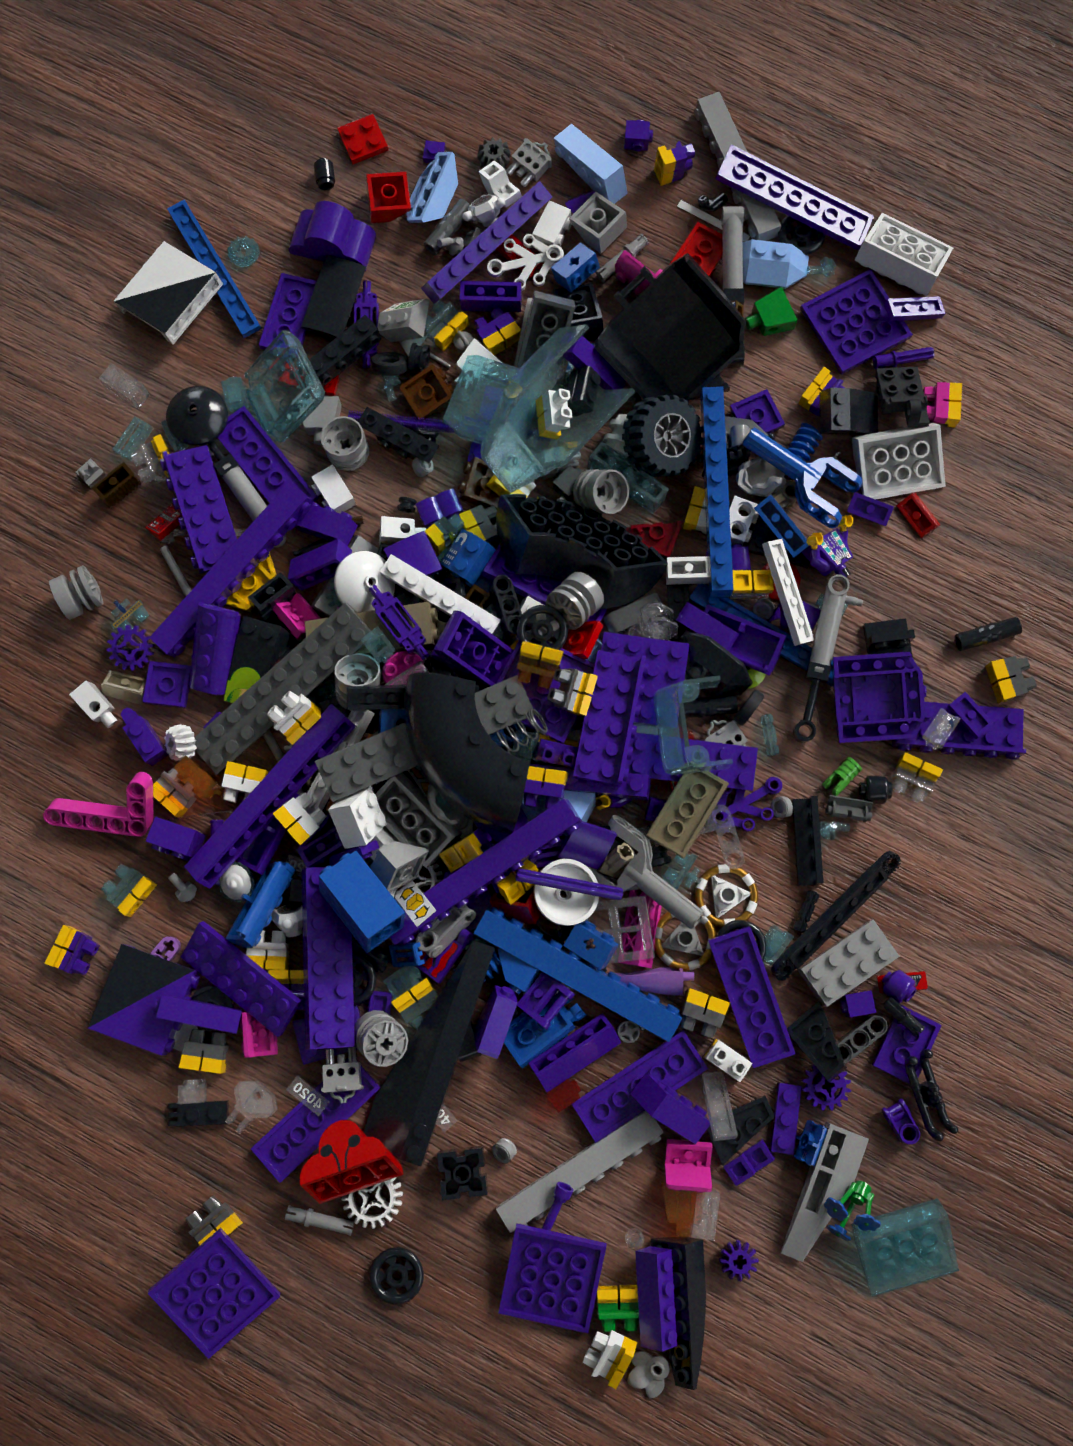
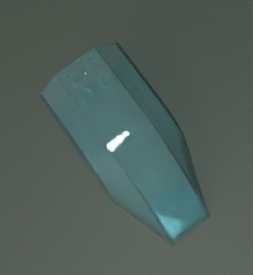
M587 324L559 328L516 371L504 387L482 441L481 457L509 493L533 482L542 475L549 474L550 471L566 465L635 392L633 388L604 390L598 386L597 400L594 402L592 412L583 413V415L577 417L572 415V418L569 420L570 428L561 429V436L557 440L539 436L536 400L548 390H567L570 373L576 370V368L562 355L589 329Z

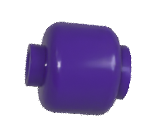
M896 970L893 973L889 971L882 980L884 983L883 992L898 1003H907L917 990L915 988V980L901 970Z

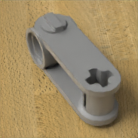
M467 905L460 909L455 907L450 910V916L442 921L437 919L431 923L433 925L431 929L418 934L416 942L421 944L418 948L427 953L430 958H436L459 935L461 930L465 929L475 919L476 912L469 909Z

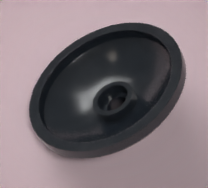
M192 386L181 390L171 399L166 411V422L171 433L179 441L189 445H204L218 438L224 431L228 422V409L221 395L215 390L205 386ZM192 408H197L195 412H191Z

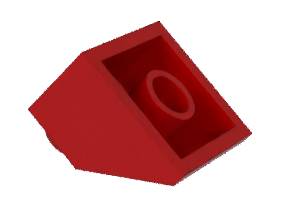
M406 172L366 174L371 223L391 222L411 211Z

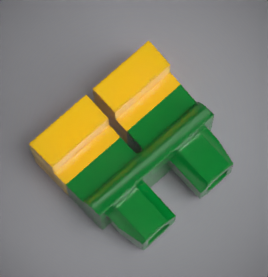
M617 1285L598 1286L599 1319H601L603 1331H615V1319H624L625 1331H637L639 1318L637 1285H619L620 1307H618Z

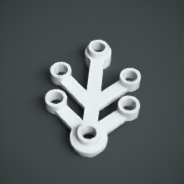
M526 234L523 238L524 246L527 248L534 247L541 252L534 255L516 244L513 239H507L504 242V250L508 253L514 252L522 258L503 263L498 259H492L487 265L488 274L496 278L501 276L504 271L525 267L520 276L514 280V282L520 281L524 284L522 286L523 291L526 287V281L536 264L544 262L539 273H536L533 277V283L536 286H543L545 277L552 265L564 257V252L560 246L556 244L547 246L535 239L534 235ZM531 238L533 242L528 244L526 239ZM512 243L514 246L513 248H507L506 245ZM556 253L557 257L551 258L550 254ZM497 267L499 271L495 273L492 271V268ZM542 277L543 281L537 282L536 278Z

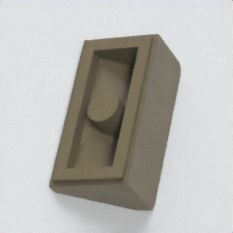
M109 670L101 684L102 693L105 696L143 704L146 679Z

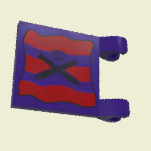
M462 929L457 941L454 939L436 958H430L427 953L422 951L423 955L419 957L420 960L424 959L425 964L417 967L440 984L463 949L474 939V934L466 929Z

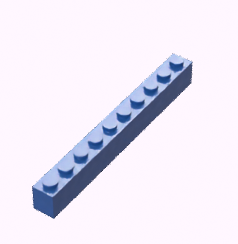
M702 387L700 405L701 426H703L702 447L707 554L710 556L711 570L709 596L729 597L733 592L724 390L723 387Z
M496 907L492 909L487 908L474 934L670 1042L682 1020L678 1008L671 1004L667 1006L661 1004L658 997L651 993H648V995L640 992L641 988L631 982L628 985L620 981L621 977L611 971L607 974L593 964L582 960V957L571 950L568 952L562 949L563 945L556 940L551 939L548 941L544 939L543 934L538 930L532 928L530 931L523 927L524 923L516 918L508 919L504 916L505 913Z

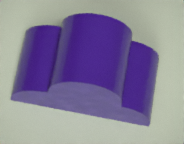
M319 201L315 204L314 210L306 209L300 212L289 247V253L319 261H324L326 255L336 256L366 266L367 269L376 233L366 223L354 219L352 213L345 207L330 201Z
M455 610L445 625L430 656L453 671L467 675L471 679L490 687L497 684L514 650L465 613Z

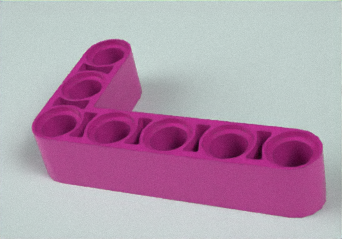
M145 772L136 773L126 789L127 807L56 798L44 811L43 818L48 824L53 826L141 837L145 835L154 820L153 780Z

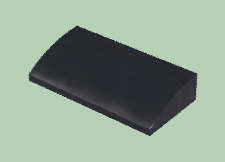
M326 255L301 328L331 341L342 334L349 319L366 266L340 257Z

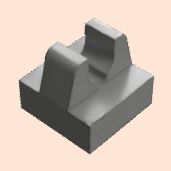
M91 458L76 471L90 488L106 476L103 470Z

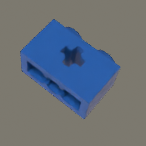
M580 242L551 267L555 281L569 292H572L600 268L596 253Z
M585 920L573 927L563 946L601 970L607 967L619 944L614 941L615 938L606 932L600 933L596 930V926L593 923ZM591 939L594 940V941H593V944L595 945L594 947H591V944H592V943H591V941H589V940H591Z

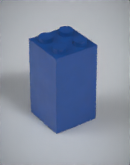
M357 851L343 855L337 864L327 866L320 872V894L366 953L403 928L404 910Z

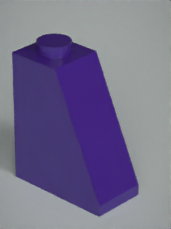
M494 986L473 1028L477 1052L496 1059L500 1055L517 1006L516 994L509 987Z

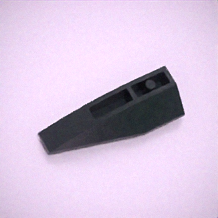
M691 1237L651 1238L652 1247L671 1249L677 1346L668 1349V1355L675 1386L695 1390L697 1389L701 1365L706 1314L703 1239Z

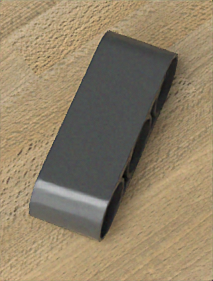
M655 593L603 617V621L610 633L625 634L662 617L667 612L658 594Z
M868 1016L836 1041L838 1047L845 1049L846 1054L843 1058L845 1063L851 1061L887 1031V1022L883 1017ZM874 1019L880 1023V1028L877 1032H874L870 1026ZM856 1033H860L863 1037V1041L859 1046L853 1042V1037Z

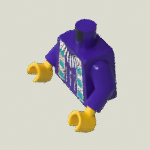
M844 515L838 525L840 529L836 528L824 536L822 533H812L807 538L809 546L802 553L810 561V565L816 568L822 576H827L833 571L836 575H843L845 577L851 574L845 565L853 557L848 547V530L846 529V527H851L853 524V517L851 515Z

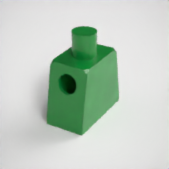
M782 287L756 301L752 309L753 315L745 318L747 328L750 330L759 327L763 336L794 330L797 323L795 313Z

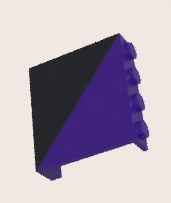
M121 944L88 1029L161 1056L167 1055L168 1052L173 1050L175 1033L181 1029L183 1023L156 1018L157 1012H153L156 999H161V995L166 994L191 1000L193 988L196 989L200 981L199 972L135 949L136 947Z

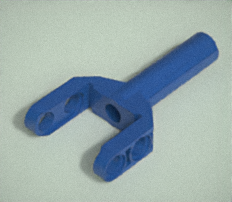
M755 427L750 430L743 441V446L796 482L795 496L800 509L829 528L838 527L842 520L839 509L812 490L821 476H824L846 492H857L863 483L862 478L833 457L819 458L812 463H806ZM831 469L837 470L839 474L833 473ZM848 480L853 481L857 486L849 484ZM810 503L816 504L819 508H814ZM828 515L835 517L836 520L830 519Z

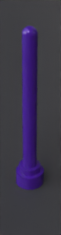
M557 1182L553 1190V1197L555 1199L542 1229L551 1231L562 1204L570 1200L574 1191L570 1185L564 1182Z

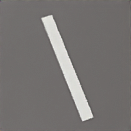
M680 200L677 205L679 208L722 229L721 220ZM743 232V241L746 242L750 236Z

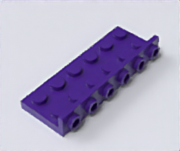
M204 445L170 454L164 451L162 452V459H159L162 471H167L168 478H166L168 490H173L175 498H172L174 509L180 512L181 517L178 518L180 528L186 531L187 537H184L186 547L191 549L193 556L190 557L193 569H198L199 574L207 573L237 540L208 446Z
M601 650L597 651L593 675L598 677L593 695H589L592 698L587 716L584 717L573 778L621 787L622 781H627L629 768H625L626 760H631L633 747H630L629 744L631 738L635 739L637 726H634L633 723L635 717L639 718L641 705L637 704L638 696H643L645 684H642L641 681L642 676L647 675L649 663H645L646 656L642 655L641 658Z
M925 702L926 716L923 723H921L917 737L892 740V747H898L899 751H911V748L920 749L919 752L932 753L933 750H939L941 754L948 755L954 754V752H963L964 756H976V753L984 754V757L987 758L1005 755L1006 759H1019L1020 756L1026 754V749H1023L1024 709L979 706L994 725L976 739L947 707L949 703ZM950 719L953 721V724H954L953 728H952L951 724L949 723V720H950Z

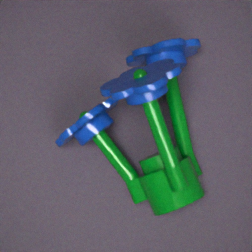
M863 1181L852 1182L850 1188L839 1201L828 1197L824 1203L828 1215L841 1221L840 1225L835 1224L834 1227L828 1225L827 1229L845 1241L851 1240L846 1235L847 1230L844 1227L855 1205L862 1206L866 1203L865 1214L856 1215V1219L853 1221L860 1230L876 1231L881 1226V1223L878 1220H874V1217L870 1215L875 1195L871 1193L872 1188ZM850 1197L851 1203L846 1210L843 1204Z

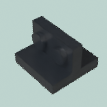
M906 618L865 623L863 625L868 655L910 652L912 654L911 641L915 638L914 629L908 630Z

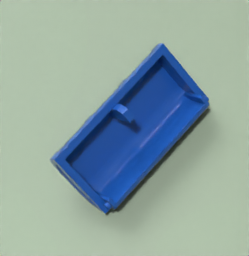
M281 861L269 863L265 873L260 876L250 896L242 894L241 898L246 903L226 936V940L243 948H253L260 942L262 930L271 922L272 912L281 904L283 892L291 885L295 869L289 863H282Z

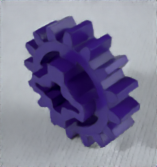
M126 625L125 630L122 627H118V634L115 632L111 633L114 639L107 640V643L112 645L107 651L113 653L109 659L117 660L115 666L123 664V670H126L128 666H130L131 671L136 670V665L139 668H143V661L146 663L150 662L147 656L154 655L150 648L155 646V644H149L150 636H145L147 630L139 631V626L137 625L134 626L133 630L130 625ZM135 635L140 637L143 643H140L137 639H135ZM123 636V642L120 645H117L119 639ZM130 644L134 646H139V648H135L132 651L122 649L123 647H127ZM144 650L143 655L138 659L139 652ZM119 653H122L124 656H126V660H124L119 655Z
M811 1064L812 1071L805 1070L808 1078L801 1079L802 1082L806 1083V1087L801 1088L802 1091L808 1092L805 1099H813L811 1105L814 1107L819 1103L820 1110H824L826 1105L831 1111L834 1110V1104L842 1107L840 1100L847 1101L848 1098L845 1096V1092H851V1089L846 1088V1084L851 1083V1080L844 1078L847 1075V1071H842L838 1075L839 1079H833L830 1082L831 1086L827 1087L826 1090L821 1086L825 1084L826 1078L814 1064ZM818 1073L816 1082L812 1083L814 1076ZM840 1088L838 1095L834 1097V1093ZM813 1092H820L823 1095L824 1101L817 1098Z

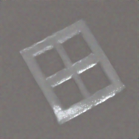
M646 895L598 902L595 911L608 909L611 929L597 931L602 934L603 932L612 934L615 938L614 941L619 944L609 963L655 958ZM637 906L640 925L620 927L617 908ZM641 931L644 950L624 952L621 933Z

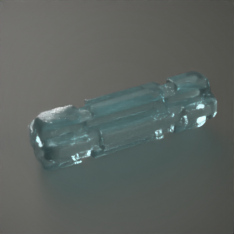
M772 714L761 716V723L764 725L762 729L765 745L768 746L766 748L768 756L779 754V748L776 745L775 726L772 725L774 722Z

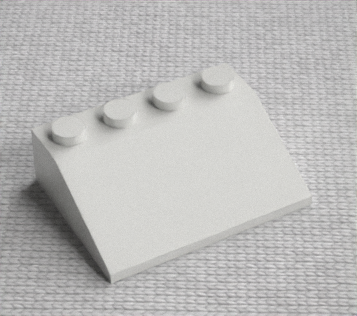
M881 213L865 238L855 261L864 267L877 271L882 276L895 280L900 285L913 289L918 294L927 296L950 256L953 247Z
M931 422L929 426L904 427L852 437L853 456L857 474L863 480L861 485L862 495L876 500L946 487L941 428L939 424Z

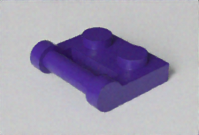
M542 972L519 1000L517 1006L548 1030L551 1026L550 1022L568 999L571 1000L575 994L558 980ZM559 990L562 994L547 1013L541 1017L539 1014Z

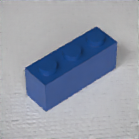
M769 495L754 507L777 538L782 539L785 548L793 558L809 546L807 538L772 495Z

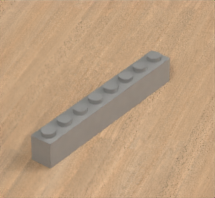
M720 92L697 99V106L694 110L695 117L702 124L703 134L710 141V150L716 155L717 164L720 169L731 144L746 152L747 150ZM731 187L735 204L744 208V221L747 222L750 237L754 238V240L762 241L778 237L781 224L774 209Z
M645 1110L499 1204L496 1210L510 1233L515 1231L516 1223L528 1226L527 1222L535 1218L537 1221L547 1214L546 1210L552 1206L555 1199L553 1197V1190L557 1182H564L570 1185L574 1190L573 1194L575 1196L586 1188L584 1185L592 1180L595 1183L605 1176L603 1172L609 1168L615 1170L624 1164L622 1160L630 1155L633 1158L643 1151L641 1147L647 1143L651 1146L661 1140L660 1135L664 1132L657 1121Z

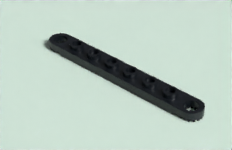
M893 851L885 852L774 962L771 968L772 975L781 981L790 978L789 975H792L795 969H799L889 879L888 876L893 871L895 872L896 868H899L898 865L901 864L899 863L901 862L900 856Z

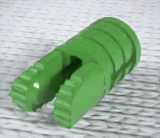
M847 757L841 766L823 782L822 786L828 789L837 779L840 780L832 790V794L838 796L848 786L850 781L862 771V768L854 759Z

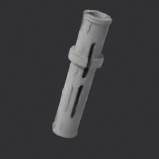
M640 234L630 244L623 246L624 249L596 271L599 280L605 282L606 279L615 273V264L624 250L633 257H636V254L649 244L647 238Z
M291 1205L287 1208L288 1212L295 1213L296 1215L286 1213L285 1220L302 1223L305 1227L311 1225L349 1236L352 1234L353 1230L344 1228V1226L353 1228L354 1221L313 1212L314 1209L310 1208L304 1210Z

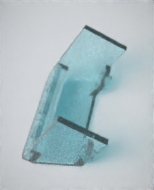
M720 676L684 680L660 688L655 692L653 703L662 766L666 773L679 775L730 768L733 764L732 759L710 762L709 753L706 748L700 745L689 746L683 703L696 700L699 695V689L717 687L720 682Z

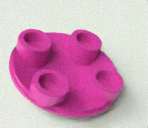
M407 651L397 652L385 662L382 670L383 680L386 685H406L408 675L424 673V663L414 652L409 654Z

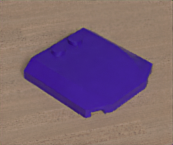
M910 652L832 658L838 743L917 737L918 730L926 716L923 674Z

